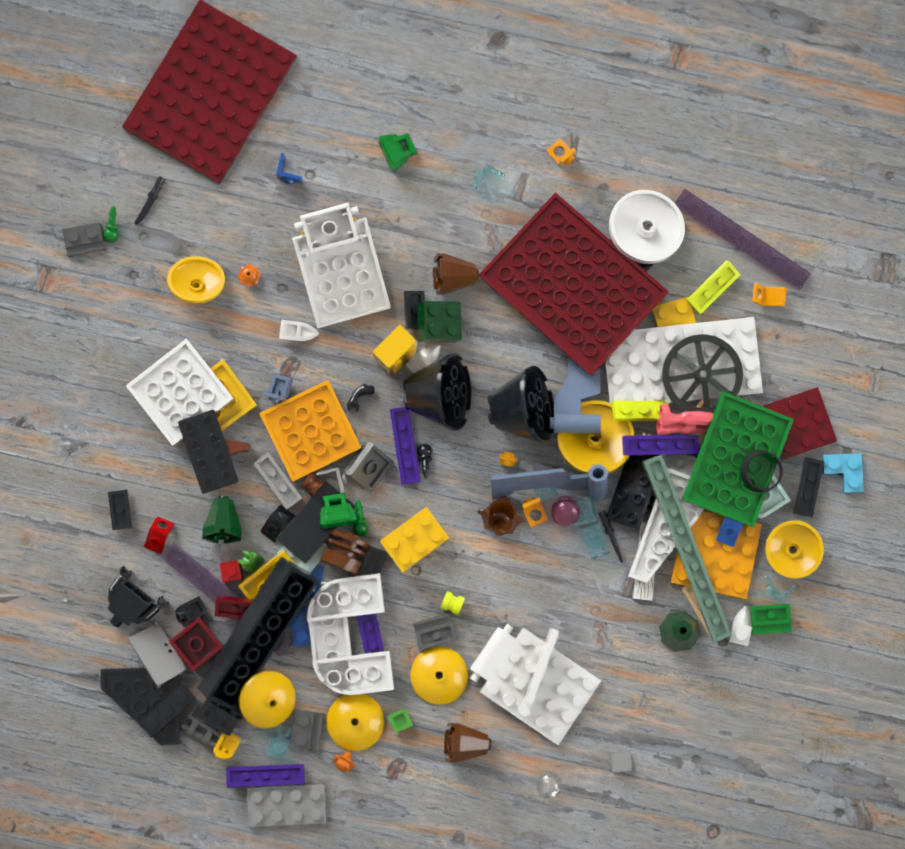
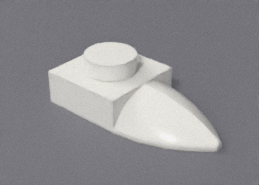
M281 320L279 339L307 341L319 335L315 328L306 323Z
M433 345L424 348L406 364V367L412 373H415L432 364L439 356L440 346Z
M747 606L743 607L735 616L731 627L732 636L729 637L728 642L748 646L752 624L751 614Z

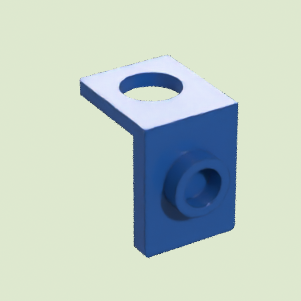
M281 153L276 173L277 178L282 179L287 184H294V182L302 184V176L282 172L285 154Z
M724 517L716 541L734 547L743 523Z

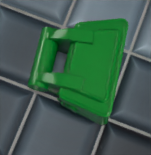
M409 133L402 136L397 134L379 136L378 143L391 172H395L402 167L410 156L417 154ZM405 142L408 151H404L401 143Z
M345 493L322 496L324 507L320 510L321 529L354 525L356 523L357 517L351 504L346 503ZM340 501H341V504H338V505H331V506H330V504H329V503H332V502H340Z

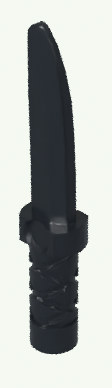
M158 177L156 184L147 195L148 199L134 222L135 225L139 224L146 217L154 201L157 200V195L166 180L165 178Z
M605 510L601 511L598 515L605 533L609 535L618 559L623 563L621 552L613 535L615 531L610 525Z

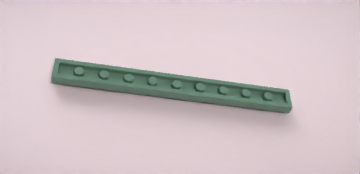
M662 455L643 461L644 468L712 642L715 643L732 636Z

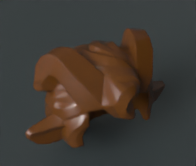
M501 496L496 501L490 503L487 509H479L477 511L482 516L484 529L493 531L498 536L513 534L519 523L525 522L523 517L517 515L516 507L507 496Z

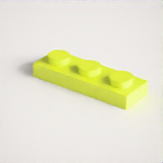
M725 261L686 301L701 315L740 276V273L729 261Z
M613 401L614 421H657L660 418V404H667L669 406V403L665 401Z

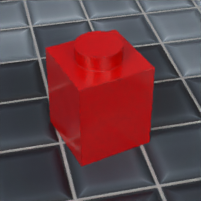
M238 560L219 563L223 583L243 580L241 564L237 562Z

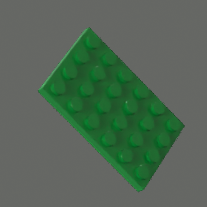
M722 391L681 500L754 527L767 492L752 491L743 483L740 475L742 461L749 453L756 450H765L780 458L794 419ZM758 454L750 460L747 467V475L751 483L756 487H769L778 463L772 455Z

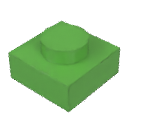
M405 708L387 716L395 733L413 725Z

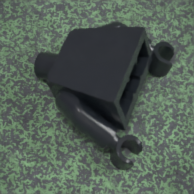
M125 566L120 568L121 575L115 578L108 589V601L110 603L108 610L114 614L110 622L115 627H120L123 622L126 625H130L132 623L140 624L149 621L160 611V608L167 607L169 603L168 601L165 605H161L159 600L164 596H160L157 604H154V599L128 579L132 576V570L126 575L123 574Z

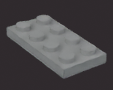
M325 784L247 787L248 827L325 824Z

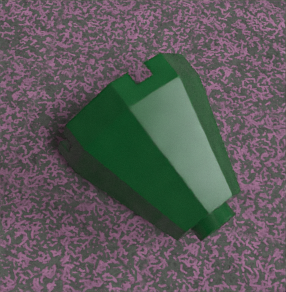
M218 496V499L213 500L205 520L202 539L212 543H219V540H224L225 544L241 541L242 529L234 501L229 499L228 496Z
M685 611L669 613L659 626L661 642L674 652L692 649L700 638L698 620ZM680 628L685 629L683 635L679 632Z

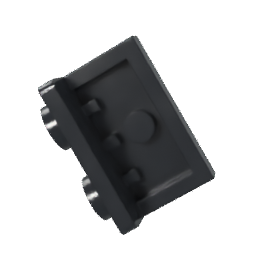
M208 698L197 714L198 718L227 736L231 735L234 728L243 718L239 715L240 712L238 710L233 711Z

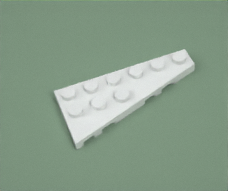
M667 468L688 524L691 527L704 511V508L681 500L690 476ZM657 498L655 499L628 577L644 583L650 580L675 547Z

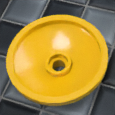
M193 256L179 260L170 268L167 284L169 290L176 298L188 303H205L213 300L222 292L225 285V275L222 268L213 260Z
M792 520L779 524L771 531L766 541L765 552L770 566L778 574L796 579L808 576L818 568L823 558L824 545L820 534L814 527L802 521ZM790 547H795L796 552L794 554L790 553Z
M442 646L431 647L420 653L413 662L410 672L411 684L417 695L426 702L437 705L450 703L456 700L467 686V665L456 651ZM437 672L443 673L442 679L436 678Z
M259 672L248 679L241 690L239 697L241 713L250 724L256 727H276L283 723L292 713L296 701L295 689L291 681L279 672ZM274 700V704L270 706V701Z
M366 694L343 695L331 705L326 720L327 730L332 740L338 746L350 751H360L374 745L381 737L385 723L380 705L375 699ZM357 718L359 721L358 725H352L351 720Z

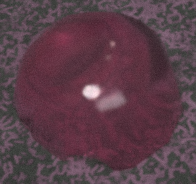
M565 495L558 497L553 502L551 516L556 524L563 527L572 526L579 519L580 508L574 498Z

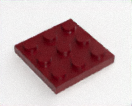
M818 387L763 406L794 419L780 455L782 460L837 442Z

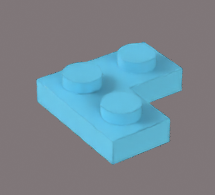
M862 453L822 455V461H824L823 475L842 474L843 493L864 492Z

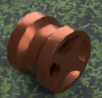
M311 473L303 482L301 488L309 491V495L313 497L324 482L318 480L316 475Z

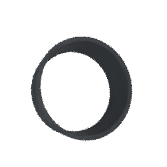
M765 450L753 451L742 461L740 467L741 479L752 491H770L782 479V463L771 452ZM758 454H770L779 464L780 475L778 481L770 488L756 487L748 478V464Z

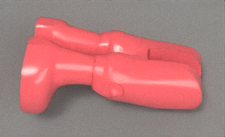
M660 404V418L657 419L656 423L657 435H668L676 432L680 434L706 433L712 421L713 413L685 411L678 415L672 413L667 404Z

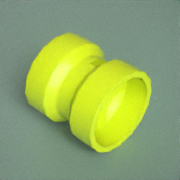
M447 591L440 609L450 610L458 616L465 598L461 596L456 597L453 593Z

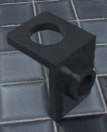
M279 505L269 516L260 532L271 541L276 542V538L294 519L295 515L282 505ZM279 512L285 513L288 519L280 517Z

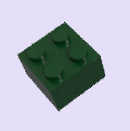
M423 301L417 304L418 342L455 343L462 340L461 302Z

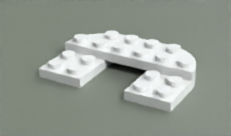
M380 574L330 581L317 591L309 604L307 622H309L313 667L321 682L337 693L356 695L394 690L390 651L352 655L348 617L385 612Z

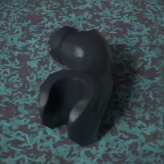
M364 383L356 388L347 403V410L350 412L349 407L356 405L357 413L359 411L358 398L367 394H374V386Z

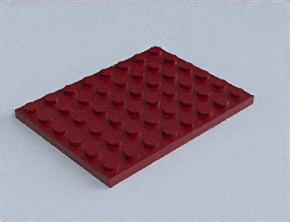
M199 0L122 128L216 183L221 184L295 62L297 55L208 3Z
M556 192L479 274V277L591 377L669 293L667 289L635 261L623 255L610 239Z

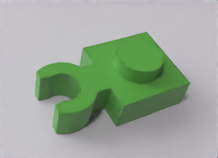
M244 550L242 552L244 558L242 560L238 559L237 562L242 565L241 568L254 573L260 568L265 558L252 551L249 553Z

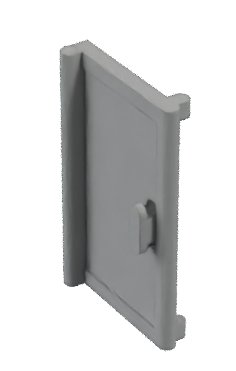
M155 622L150 627L128 638V641L157 688H160L162 684L188 670L177 651L169 643V638L159 622Z

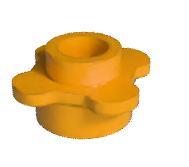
M504 452V454L499 456L500 464L514 467L515 462L518 461L515 454L511 452Z

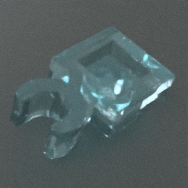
M279 724L277 727L278 736H271L265 754L284 760L290 741L285 739L291 734L292 728L289 727L288 732L283 733L281 731L283 724Z

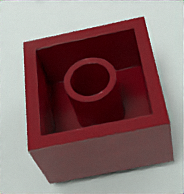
M198 617L169 640V643L192 672H196L217 655L224 646L202 617Z

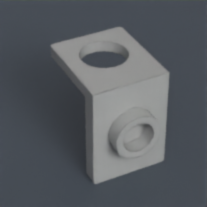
M339 467L316 473L318 477L336 473L341 494H346L344 485H347L345 474H341Z

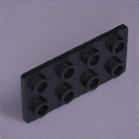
M212 409L178 421L202 494L239 482L215 410Z
M658 455L630 456L626 461L607 513L609 521L640 529L645 513L650 515L656 499L643 461Z

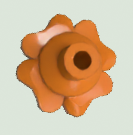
M247 264L246 267L242 266L241 272L238 274L240 283L248 287H252V283L257 285L258 279L261 277L258 267H253L251 264Z
M345 752L341 756L336 755L333 758L337 770L347 772L348 770L352 771L355 767L353 760L350 759L352 756L350 752Z

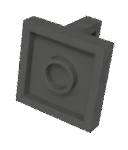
M365 441L361 446L362 449L357 451L343 472L372 492L394 461L374 444Z

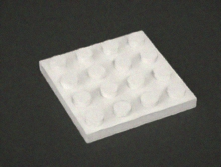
M187 338L126 385L172 446H175L183 439L178 421L212 409L217 413L234 400Z

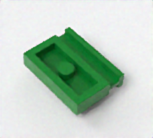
M790 604L750 607L752 635L792 632Z

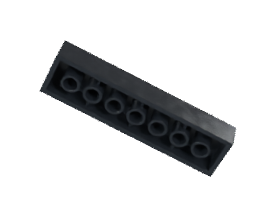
M281 557L204 675L197 689L206 698L236 711L244 684L253 675L261 672L319 580L309 571Z

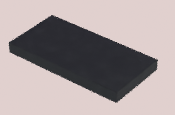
M327 481L276 538L280 544L304 564L311 559L330 537L332 529L336 530L337 528H320V510L324 507L322 496L341 494ZM346 498V503L351 504L354 509L355 505ZM340 501V502H332V503H329V504H330V506H331V505H338V504H341V501Z

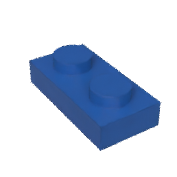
M307 606L301 608L290 626L293 647L311 645L309 622H307Z

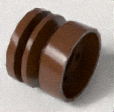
M332 529L331 534L338 537V540L328 539V542L335 546L334 550L325 548L320 560L358 575L362 563L355 559L356 555H366V553L358 549L359 547L368 549L370 544L362 540L361 537L349 532Z

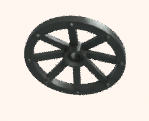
M707 334L689 336L678 342L667 354L662 368L663 386L670 400L683 411L713 413L716 406L710 407L708 382L720 392L724 391L737 397L743 382L742 363L736 351L723 339ZM701 342H710L719 346L707 365L704 363ZM695 343L699 366H696L680 355L678 351L688 344ZM725 350L731 357L734 367L712 370V366ZM673 358L693 370V373L669 377V369ZM705 371L706 377H701L700 372ZM736 373L732 391L730 392L715 380L713 376ZM694 379L695 381L683 397L679 399L674 393L670 382ZM699 384H702L704 408H697L686 404V401Z

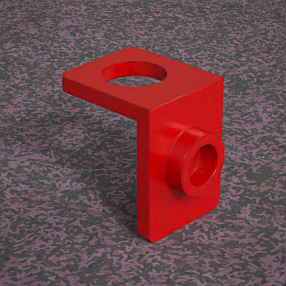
M157 516L149 529L144 547L161 554L167 537L174 527V523ZM163 523L167 525L168 528L162 529L158 527L157 524Z

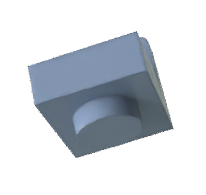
M274 373L269 391H263V395L269 396L268 400L279 403L280 400H287L293 379Z

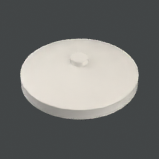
M637 190L623 196L614 206L609 218V233L614 245L627 258L639 263L654 264L668 259L677 251L684 238L685 224L679 208L671 199L656 191Z

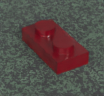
M217 596L215 617L241 619L253 600Z

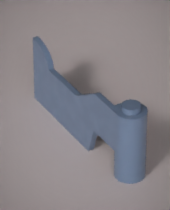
M568 357V378L554 399V417H550V429H554V433L600 434L601 415L581 414V400L600 395V368L591 377Z
M600 464L593 465L589 469L588 474L571 476L563 468L490 476L492 499L508 496L513 491L547 487L565 490L588 488L589 497L594 501H602L608 494V471L605 466Z

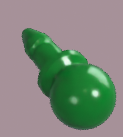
M112 206L109 211V224L105 225L106 230L104 231V238L110 243L117 241L119 237L117 231L119 226L115 225L117 215L115 206Z
M357 500L355 504L357 520L353 526V531L358 536H364L368 532V525L366 523L367 518L363 516V506L360 500Z

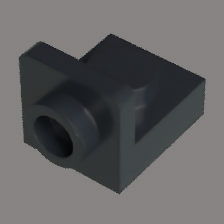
M200 596L180 605L175 610L176 619L179 623H182L183 627L198 617L208 614Z

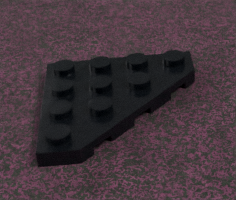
M146 668L100 669L101 689L129 714L138 725L179 688V675L162 684L160 688H157ZM180 713L153 737L160 745L181 744Z

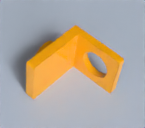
M559 139L546 152L562 168L565 164L568 166L575 160L576 149L572 148L570 150ZM558 146L563 147L565 150V154L562 157H557L554 154V149Z
M754 283L752 302L760 306L785 307L787 288L764 287Z
M534 496L524 500L525 504L521 506L530 527L548 520L540 503V497L537 499ZM535 509L541 513V518L537 521L530 518V512Z

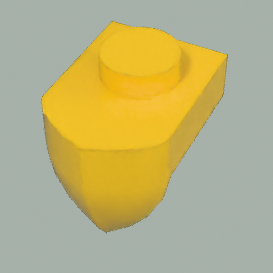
M222 733L213 749L214 755L217 759L221 760L231 758L242 739L233 733L230 736Z

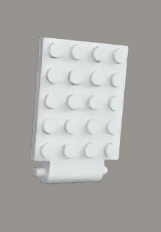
M349 203L301 215V222L294 223L296 231L304 229L305 233L304 235L293 237L292 240L317 328L391 308L367 218L353 221L352 215L359 214L357 206L350 208Z
M509 624L503 630L498 627L470 669L474 671V674L470 679L476 683L480 677L486 679L487 682L480 691L482 694L559 745L601 680L553 648L534 703L531 705L524 702L545 642L524 627L516 638L510 635L513 627Z

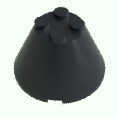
M456 353L448 354L411 374L408 379H405L403 382V388L406 391L405 408L448 430H461L467 422V419L464 418L466 411H470L472 397L470 375L467 366H463L461 362L463 358Z
M527 367L493 394L488 395L487 400L490 405L488 420L498 430L545 443L551 440L549 436L554 433V429H550V417H554V398L552 390H548L545 384L547 378L539 367Z

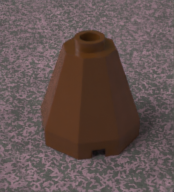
M438 253L434 258V263H437V267H433L434 290H437L436 295H444L474 285L476 280L479 279V269H476L473 263L445 253Z
M448 722L447 726L450 727V730L445 731L444 754L449 756V758H445L446 762H461L486 755L488 750H491L492 742L491 739H488L487 734L460 723Z

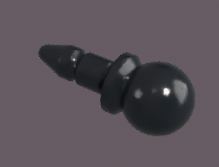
M421 444L417 452L420 456L419 461L422 462L424 478H428L430 472L429 462L432 461L431 455L433 450L429 444Z

